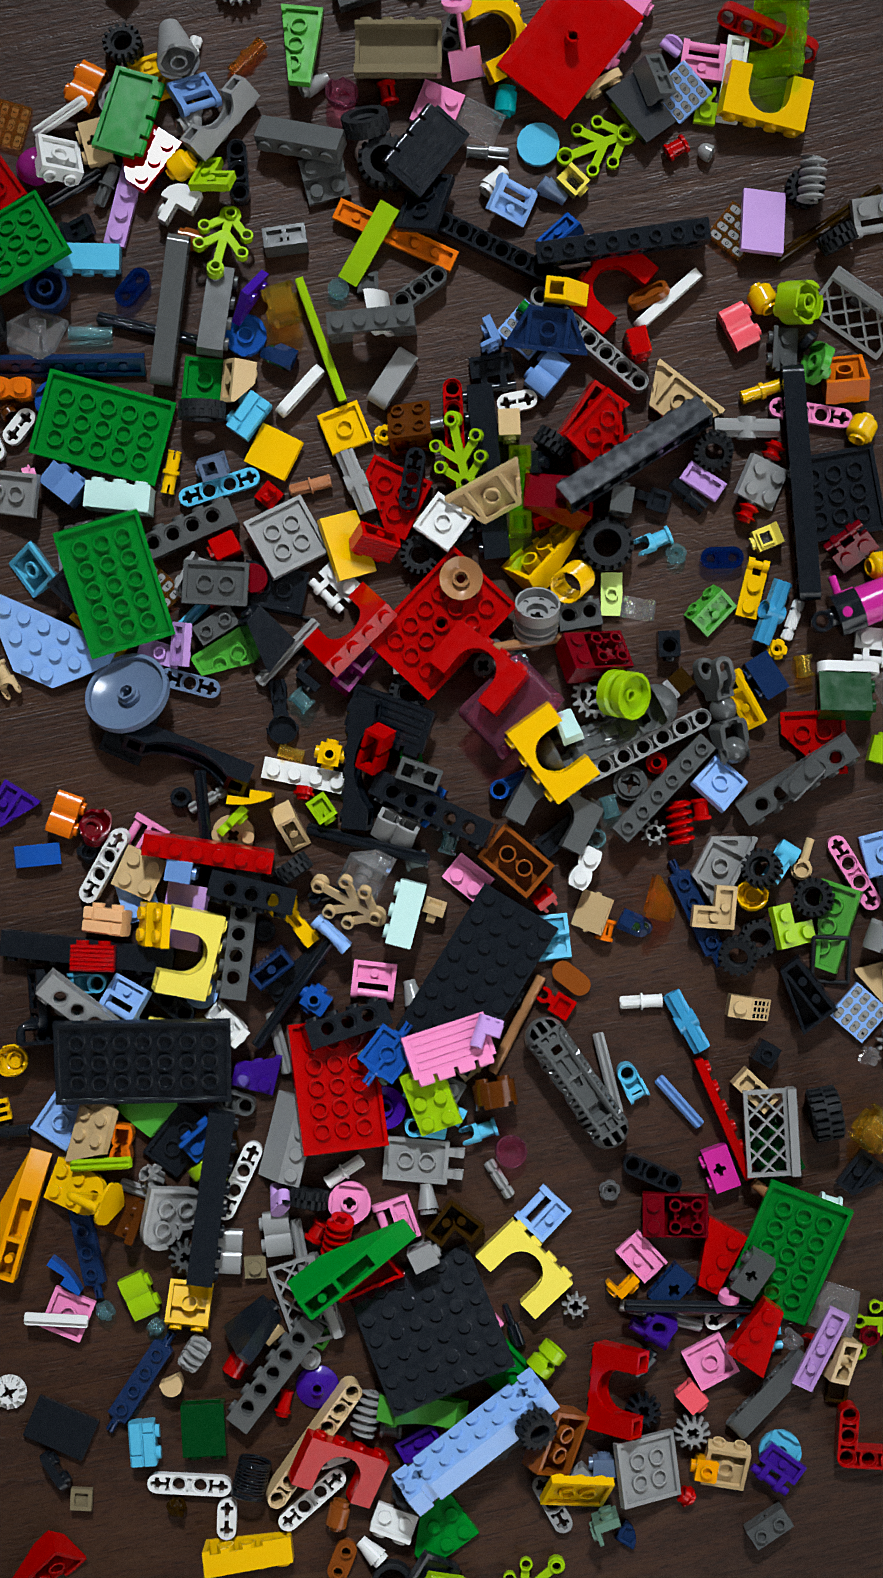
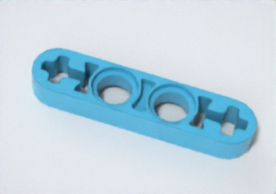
M252 467L229 473L227 476L182 489L179 493V500L182 505L188 508L208 503L218 497H226L256 487L260 483V474ZM248 472L256 475L253 483H250L248 480L243 481V487H240V482L236 477L240 475L241 479L248 477ZM229 478L236 481V487L233 490H227L224 487V482ZM207 485L215 487L216 492L211 497L204 495L203 490ZM197 488H199L200 495L203 498L202 500H199L198 496L193 497L191 503H189L187 500H183V498L186 497L187 492H189L191 495L197 494V491L195 490Z

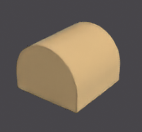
M177 1372L161 1380L159 1387L165 1396L175 1397L181 1392L184 1385L182 1372Z

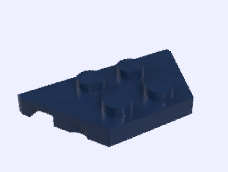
M529 304L504 343V347L585 356L588 354L573 309Z

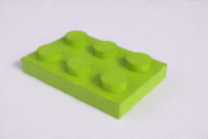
M408 1071L400 1074L399 1080L421 1136L463 1122L447 1079L438 1081L436 1074H433L435 1083L420 1088L418 1080L413 1081L411 1073Z

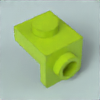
M324 791L305 803L319 825L324 823L327 826L336 820L334 815L338 811Z

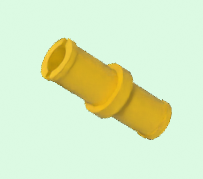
M780 378L764 384L760 382L755 387L739 391L742 404L757 399L763 400L769 395L781 392Z
M168 450L166 467L162 471L164 478L161 493H167L169 485L168 494L174 495L176 479L180 475L178 469L182 452L176 451L173 460L175 450Z

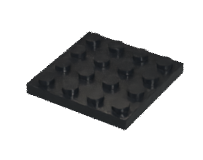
M873 444L811 455L818 542L828 541L832 535L836 536L845 529L848 523L852 524L857 519L863 524L857 530L858 534L864 529L869 533L883 531V498Z

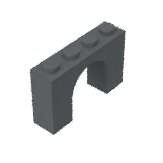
M413 303L325 312L327 333L332 344L353 342L354 335L370 331H392L396 337L417 335Z
M525 769L501 815L520 826L525 825L535 803L545 796L543 792L546 789L542 783L536 784L530 775L533 773L530 769ZM578 790L564 800L570 812V822L558 846L575 855H582L604 808L600 807V802L589 797L587 800L581 797L582 793Z

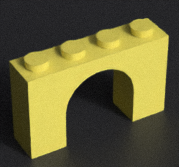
M171 904L170 929L190 932L200 936L204 951L200 962L189 970L176 971L156 967L151 986L154 992L206 1001V997L210 996L212 990L211 977L215 975L217 970L216 956L220 954L222 949L221 935L225 933L227 928L225 916L221 913Z
M512 1217L475 1252V1256L490 1272L508 1255L514 1252H528L539 1260L542 1266L540 1279L520 1298V1304L536 1319L573 1284L570 1278L573 1275L565 1266L561 1268L556 1263L558 1260L550 1250L546 1252L541 1247L543 1243L535 1235L531 1237L526 1231L528 1228L520 1220L516 1221Z

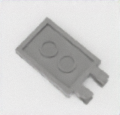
M388 1135L389 1146H385L382 1179L447 1185L448 1179L462 1180L464 1169L448 1168L449 1157H465L464 1147H450V1140Z

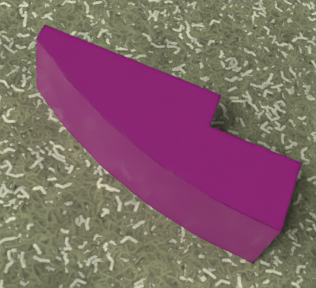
M368 646L338 677L334 676L330 685L347 697L380 655Z

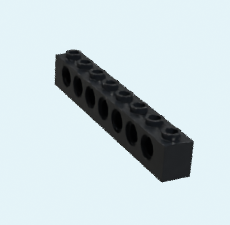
M708 216L535 242L534 252L537 269L706 245L710 243L712 236Z

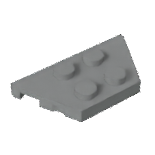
M709 837L690 875L712 905L715 884L735 885L741 873V867H744L741 864L742 860L747 861L745 856L746 854L750 856V851L753 850L758 840L757 837Z

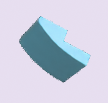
M567 913L540 915L539 917L559 929L539 962L572 958Z

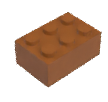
M506 823L492 837L488 848H483L477 855L478 858L526 899L555 866Z
M558 1404L560 1408L551 1414L557 1425V1434L553 1436L554 1440L552 1442L549 1441L548 1446L543 1445L540 1450L538 1448L536 1450L526 1448L521 1463L537 1475L551 1476L563 1474L564 1476H569L590 1419L588 1415L574 1406Z

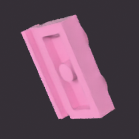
M462 852L442 875L446 881L471 901L475 900L484 883L490 886L495 880Z
M639 1229L615 1249V1252L644 1283L654 1276L663 1265L668 1263L649 1240L643 1237Z

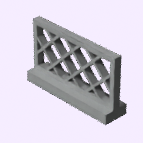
M838 266L819 292V295H823L826 291V297H823V301L827 300L829 312L821 313L818 319L877 360L883 352L881 328L883 319H880V315L883 316V297L844 268ZM833 281L841 286V295H829L828 287ZM855 296L858 298L859 307L847 309L846 297ZM842 298L844 310L832 311L830 300ZM873 309L876 311L877 320L865 321L863 310ZM860 310L862 322L850 324L848 312ZM845 313L846 325H836L833 315ZM878 323L879 335L867 337L865 325ZM862 326L864 337L854 338L851 335L850 327ZM880 338L881 348L875 353L869 348L868 340Z
M785 1086L784 1088L742 1090L747 1178L801 1176L796 1088L794 1086ZM781 1093L782 1102L775 1108L767 1100L772 1094ZM760 1094H767V1096L764 1098ZM747 1095H758L762 1101L753 1109L748 1105ZM765 1102L774 1110L766 1120L757 1113ZM776 1113L783 1118V1124L777 1130L769 1123ZM755 1114L764 1121L756 1131L749 1126V1120ZM766 1124L775 1131L768 1141L758 1134ZM782 1129H784V1136L780 1133ZM777 1135L784 1139V1146L779 1151L770 1145ZM756 1136L765 1143L757 1153L750 1148V1142ZM767 1146L776 1153L769 1163L759 1156ZM780 1156L785 1161L786 1170L776 1171L771 1165ZM758 1157L766 1166L761 1172H752L751 1164Z
M318 1250L298 1259L286 1261L268 1268L289 1332L293 1329L290 1325L293 1322L290 1317L292 1308L303 1314L305 1312L301 1307L295 1305V1298L292 1303L285 1300L283 1292L285 1288L291 1290L287 1281L291 1275L295 1276L298 1273L294 1271L296 1265L305 1261L306 1266H308L320 1256ZM283 1269L289 1273L285 1282L277 1279L276 1270ZM336 1302L323 1311L319 1317L315 1318L328 1326L330 1334L321 1335L315 1344L333 1338H341L346 1333Z

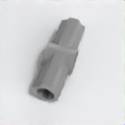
M755 416L714 418L713 432L719 429L720 433L726 432L727 437L730 436L737 440L779 438L780 421L779 419H756Z
M353 448L336 454V459L344 475V482L349 494L353 497L359 515H364L377 509L368 488L370 487L363 469L360 468Z

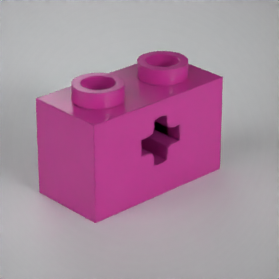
M724 1141L700 1150L702 1156L698 1157L702 1169L706 1168L709 1176L706 1177V1181L710 1190L714 1189L716 1194L741 1185L728 1147ZM718 1163L720 1164V1166H724L721 1167L720 1173H717V1171L715 1170L716 1164Z

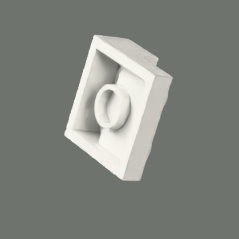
M37 133L35 138L37 150L35 168L37 177L43 178L46 182H64L68 187L79 185L84 174L79 143Z

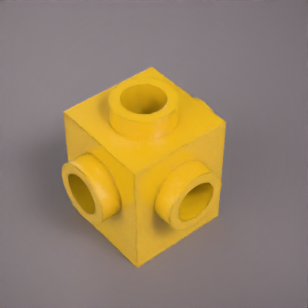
M327 738L326 742L321 741L320 745H316L314 758H317V763H321L320 768L333 770L334 766L339 767L340 763L344 764L343 746L339 745L338 740ZM327 750L333 751L334 755L332 758L326 757L325 753Z

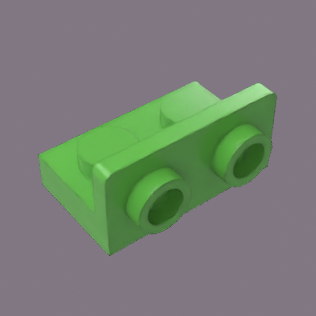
M713 584L711 587L706 588L702 596L688 607L684 616L703 635L708 637L737 605L721 588Z

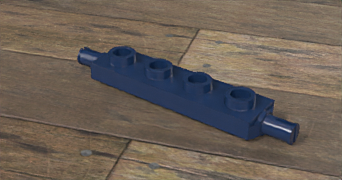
M676 858L667 862L673 873L667 879L703 957L711 956L716 968L720 967V960H718L719 950L722 945L720 936L716 928L690 926L692 904H705L690 875L689 869L680 870Z
M67 1209L84 1286H93L95 1299L102 1298L104 1295L101 1284L107 1281L93 1215H80Z
M169 1329L163 1340L154 1339L108 1410L113 1418L106 1426L107 1430L113 1433L119 1422L123 1424L128 1423L174 1352L170 1344L177 1335L175 1332L173 1333Z

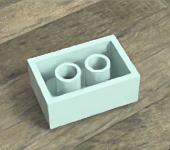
M92 477L91 480H85L83 506L89 511L115 514L137 508L139 516L153 517L156 491L147 482L135 481V485L126 483V480L113 479V482L105 481V478Z
M402 878L401 882L396 881L393 895L397 896L396 902H391L388 916L391 917L390 924H385L382 937L386 938L385 943L411 949L427 884Z

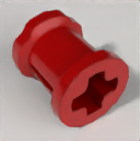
M385 79L376 83L377 88L380 89L381 106L388 107L399 103V98L396 97L394 85L396 82L394 79Z
M682 134L678 135V138L671 143L662 145L663 152L670 162L674 161L675 157L680 154L690 152L689 144Z
M705 798L690 799L694 808L693 821L712 819V816L709 815L708 801Z
M314 1217L313 1224L304 1237L313 1244L320 1246L327 1222L321 1218Z

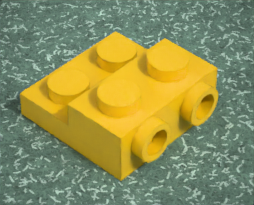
M140 901V906L137 909L139 928L136 930L138 945L169 949L171 905Z
M171 1278L164 1320L165 1325H169V1329L182 1330V1326L191 1327L190 1331L203 1333V1329H208L214 1283L212 1288L186 1285V1280Z

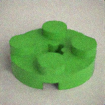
M816 341L811 344L809 355L804 354L801 364L804 366L805 383L810 385H816L822 379H828L831 374L830 365L835 348L822 341Z

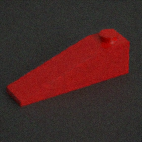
M48 1530L34 1543L13 1578H57L62 1574L68 1576L87 1558L65 1534Z

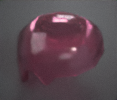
M345 77L337 80L331 78L325 86V96L330 106L334 109L347 110L354 107L359 99L358 87L353 81Z
M515 1135L502 1137L496 1143L494 1150L497 1161L507 1168L521 1166L526 1160L528 1151L524 1141Z

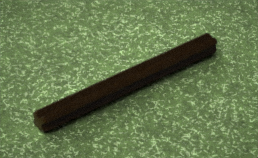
M877 184L857 198L883 194V189ZM849 203L785 245L784 253L781 257L772 256L774 262L777 265L851 217Z

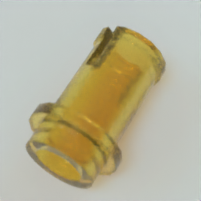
M280 744L277 757H280V760L284 758L302 764L305 750L289 747L287 744Z

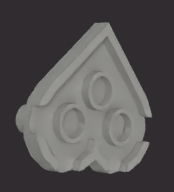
M148 1186L140 1225V1239L152 1250L162 1251L169 1249L168 1246L173 1244L176 1239L179 1240L184 1230L193 1228L198 1190L188 1186Z

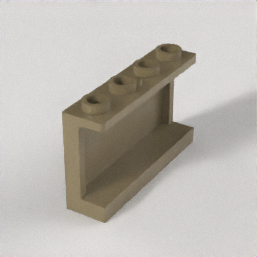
M360 17V20H354L355 64H353V73L355 78L442 79V20H438L436 17H426L425 20H416L415 17H404L403 20H394L393 17H382L381 20H373L371 17Z

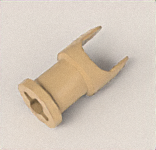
M1 659L0 691L9 700L11 696L7 690L8 684H12L18 693H21L22 690L15 676L11 675L7 669L5 659Z

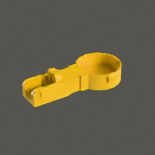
M272 894L269 897L268 905L276 906L278 898ZM296 895L293 914L286 916L285 921L293 927V931L301 939L302 944L310 948L312 944L320 939L319 934L299 915L300 913L297 910L298 896Z

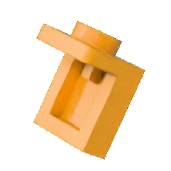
M632 1271L618 1286L607 1278L605 1280L608 1286L606 1290L614 1298L618 1295L623 1299L628 1293L631 1295L638 1289L639 1277Z
M695 1452L694 1459L691 1458L689 1472H692L694 1481L716 1483L719 1469L718 1461L706 1460L704 1453Z

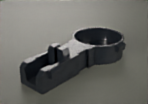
M285 679L269 680L270 685L268 687L269 692H271L272 705H274V718L270 721L268 728H266L267 735L269 734L276 743L287 744L295 739L299 731V724H296L294 719L289 717V711H287V683H285Z

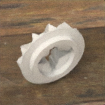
M8 1374L0 1377V1407L7 1410L19 1407L27 1396L26 1384L16 1375ZM6 1387H8L9 1390L17 1389L12 1394L13 1398H10L9 1395L2 1396L3 1393L6 1391Z

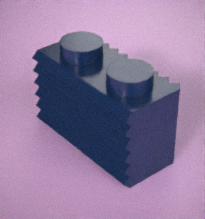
M279 945V948L276 947V950H272L269 956L266 955V958H262L259 964L256 963L255 966H252V969L249 971V977L259 990L262 991L294 966L295 961L284 946Z

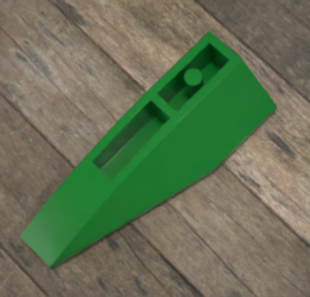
M403 1218L320 1255L288 1280L287 1283L298 1304L312 1321L394 1256L417 1235Z

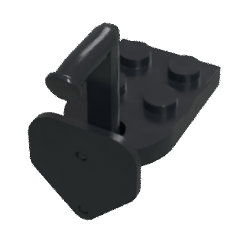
M27 969L30 1019L18 1026L16 1030V1046L53 1044V1038H50L49 1029H53V1021H71L66 1016L64 1018L60 1016L48 1017L47 1008H50V1004L47 1003L45 1005L36 997V986L47 975L45 969ZM25 1031H33L36 1035V1040L26 1041Z

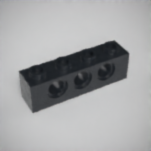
M213 869L206 896L210 897L209 901L222 904L223 900L229 901L232 907L243 909L245 905L252 907L253 912L264 914L266 910L274 912L273 917L286 919V916L292 915L297 890ZM226 884L235 886L236 893L233 896H227L224 893L223 888ZM246 890H255L257 893L256 900L248 901L245 898ZM274 894L277 896L278 904L276 906H269L267 904L266 897L268 895Z
M373 997L365 1000V1005L358 1006V1003L346 1006V1011L338 1013V1010H333L325 1013L326 1018L318 1020V1017L315 1016L306 1019V1024L302 1025L300 1029L308 1052L379 1029L383 1023L387 1026L392 1024L393 1020L386 999L378 1000V997ZM363 1011H367L370 1014L369 1022L363 1020ZM343 1017L350 1020L349 1028L343 1027L341 1023ZM322 1024H327L330 1027L329 1035H325L321 1031Z

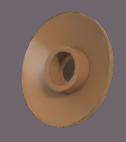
M458 556L448 560L443 565L439 575V582L444 593L450 598L467 600L475 596L480 590L483 574L480 566L474 560ZM458 575L464 576L465 581L463 583L457 581Z

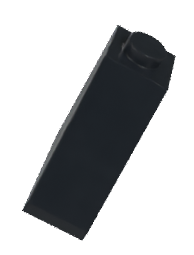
M250 605L242 611V617L239 619L238 624L257 670L270 673L295 639L260 605Z
M264 1294L223 1326L236 1355L248 1366L252 1364L282 1319L278 1312L280 1307L273 1298L269 1300Z

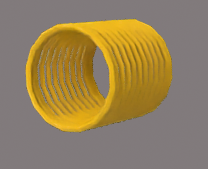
M572 560L554 574L551 578L550 589L558 596L560 602L565 604L576 602L594 585V571L585 561ZM565 573L572 574L577 578L580 590L573 589L568 585Z

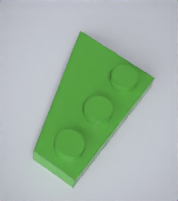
M240 626L195 653L190 658L201 676L254 663Z

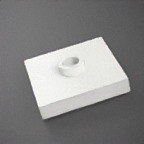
M438 491L414 523L413 528L448 553L472 521L473 516L461 511L462 508L452 502L450 504L447 503L445 496Z

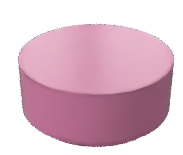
M730 1287L720 1289L718 1293L720 1303L727 1306H734L739 1303V1293Z

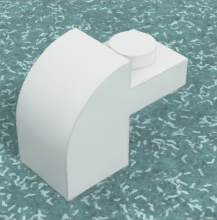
M173 184L167 187L161 193L166 204L162 203L157 212L160 223L168 227L178 208L194 216L204 198L200 191H190L189 186L186 184Z
M220 1000L204 1015L206 1018H230L231 1046L233 1048L244 1042L250 1034L248 1026Z

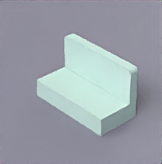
M571 708L558 712L557 714L562 721L555 728L563 745L566 746L584 739L583 732Z

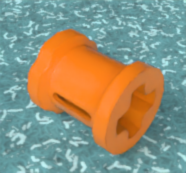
M607 919L602 935L595 934L594 938L613 942L611 937L617 921Z

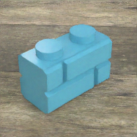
M252 390L248 394L245 392L238 400L240 405L237 410H231L226 417L227 428L247 442L250 441L273 408L271 403Z
M155 1417L129 1420L128 1435L131 1467L156 1466L159 1459H162V1446L158 1445L157 1437L161 1436L160 1424H156Z

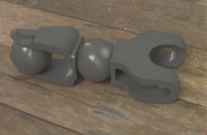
M718 656L714 660L698 658L693 663L692 669L697 686L704 693L706 701H711L709 706L710 714L716 721H713V724L709 726L708 732L713 746L718 751L719 760L722 765H726L727 762L731 764L739 763L745 759V756L749 757L751 752L748 746L749 733L747 721L744 718L735 716L737 712L736 703L730 697L734 695L733 685L736 680L733 663L726 656ZM721 663L724 664V670H723V672H721V669H720V664H721ZM702 664L705 665L707 674L702 672ZM731 726L734 737L726 739L725 728Z

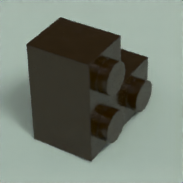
M450 1195L426 1226L424 1234L441 1247L454 1230L473 1243L485 1227V1221Z

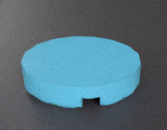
M535 122L521 130L517 138V151L524 163L532 167H543L556 158L560 141L556 131L551 126Z
M774 1429L766 1433L760 1440L758 1456H760L772 1440L800 1461L801 1459L800 1443L789 1431Z

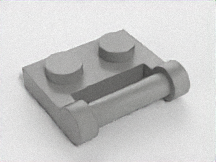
M883 194L849 200L851 223L859 235L857 239L863 238L864 235L883 232V223L865 227L861 226L862 220L883 217Z

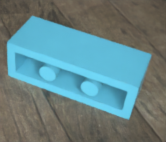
M67 243L73 253L54 264V268L66 277L73 276V273H81V276L94 277V274H103L104 277H116V274H122V247L120 244Z

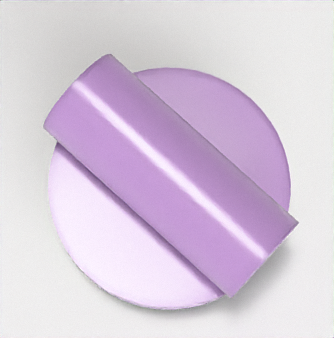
M668 34L659 46L676 59L683 49V42L678 36Z

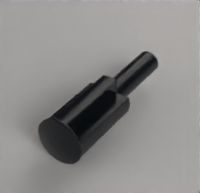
M504 1303L502 1307L509 1323L507 1328L514 1347H520L526 1342L518 1321H514L508 1303Z

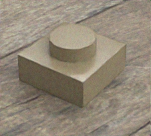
M266 1255L244 1256L245 1279L267 1278Z
M72 1486L70 1510L92 1511L94 1487Z

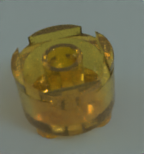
M292 280L265 286V289L261 290L264 303L267 302L269 310L266 311L269 324L272 323V326L277 329L303 322L300 318L302 311L297 292L292 293L291 287H294Z
M872 1103L873 1108L870 1110L865 1108L854 1120L851 1126L854 1131L853 1134L849 1132V1137L870 1154L877 1153L880 1155L883 1153V1108L876 1103Z

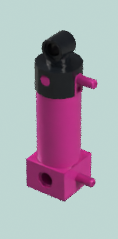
M836 575L828 577L833 591L832 595L827 596L829 609L812 614L809 618V627L815 633H824L836 627L839 634L844 637L882 621L883 576L845 590H841ZM818 616L825 618L826 625L824 628L817 626L816 618Z

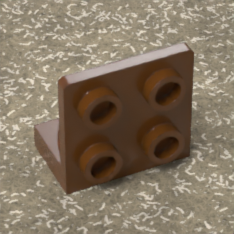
M429 400L388 406V441L393 456L407 454L408 450L413 447L421 448L423 451H430L429 443L434 440L431 430Z
M123 1191L124 1207L107 1225L95 1223V1227L125 1238L124 1244L132 1246L140 1229L145 1199Z

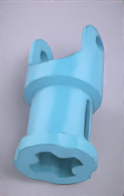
M667 525L664 526V529L653 534L647 533L636 538L633 544L641 542L649 544V547L640 551L638 556L655 552L657 548L668 543L674 544Z
M494 1117L490 1118L489 1121L480 1124L473 1123L459 1129L460 1133L474 1132L471 1139L465 1140L462 1143L464 1146L481 1142L483 1138L492 1135L500 1136Z

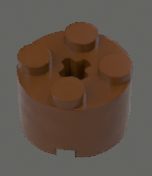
M508 1074L497 1076V1081L488 1082V1078L475 1080V1085H471L475 1110L480 1111V1106H484L485 1110L509 1106V1101H514V1105L518 1104L514 1078L510 1079Z

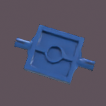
M407 1021L399 1032L392 1030L383 1023L357 1057L369 1070L362 1080L363 1083L368 1080L367 1086H370L376 1076L384 1078L390 1084H393L408 1064L400 1038L406 1037L412 1027H414L411 1024L408 1026L409 1023Z

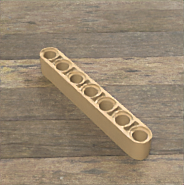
M346 1376L341 1379L307 1429H321L328 1435H335L362 1396V1389L355 1377ZM349 1387H355L352 1391L347 1392V1389ZM342 1404L341 1408L334 1409L336 1405ZM330 1422L328 1426L322 1427L323 1423ZM307 1429L267 1484L265 1496L269 1506L274 1509L283 1507L297 1488V1486L291 1485L289 1479L285 1480L284 1478L290 1470ZM274 1493H280L276 1497H271Z

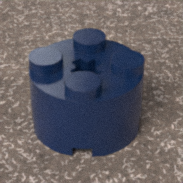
M54 267L46 268L23 283L24 293L28 302L41 313L57 314L69 302L71 295L70 285L62 273ZM50 287V292H46L45 294L43 291L44 288L48 289Z

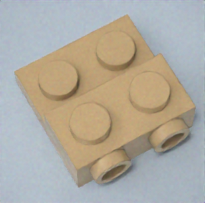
M719 1436L713 1439L708 1438L704 1455L706 1460L718 1461L717 1481L715 1484L700 1482V1484L743 1491L751 1460V1446L747 1445L743 1440L728 1442Z

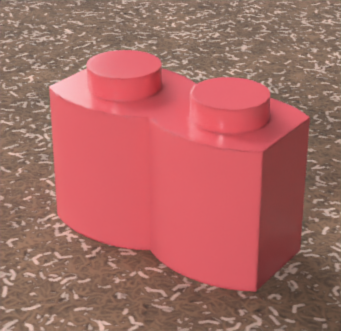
M742 300L717 313V318L735 353L761 340L760 335H762L758 324H753L750 318L752 316L748 304L744 305Z

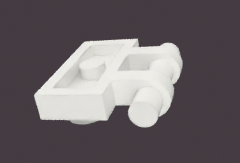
M329 562L319 572L324 580L319 583L313 578L308 584L314 589L313 592L317 596L320 595L327 602V606L330 609L333 608L339 614L344 609L339 602L344 598L350 604L352 601L348 596L360 583L355 578L337 582ZM329 584L338 592L334 597L325 589Z
M867 627L855 632L853 648H860L862 651L861 655L853 654L852 661H874L879 663L880 668H883V629ZM878 650L881 651L880 657L869 656V651Z

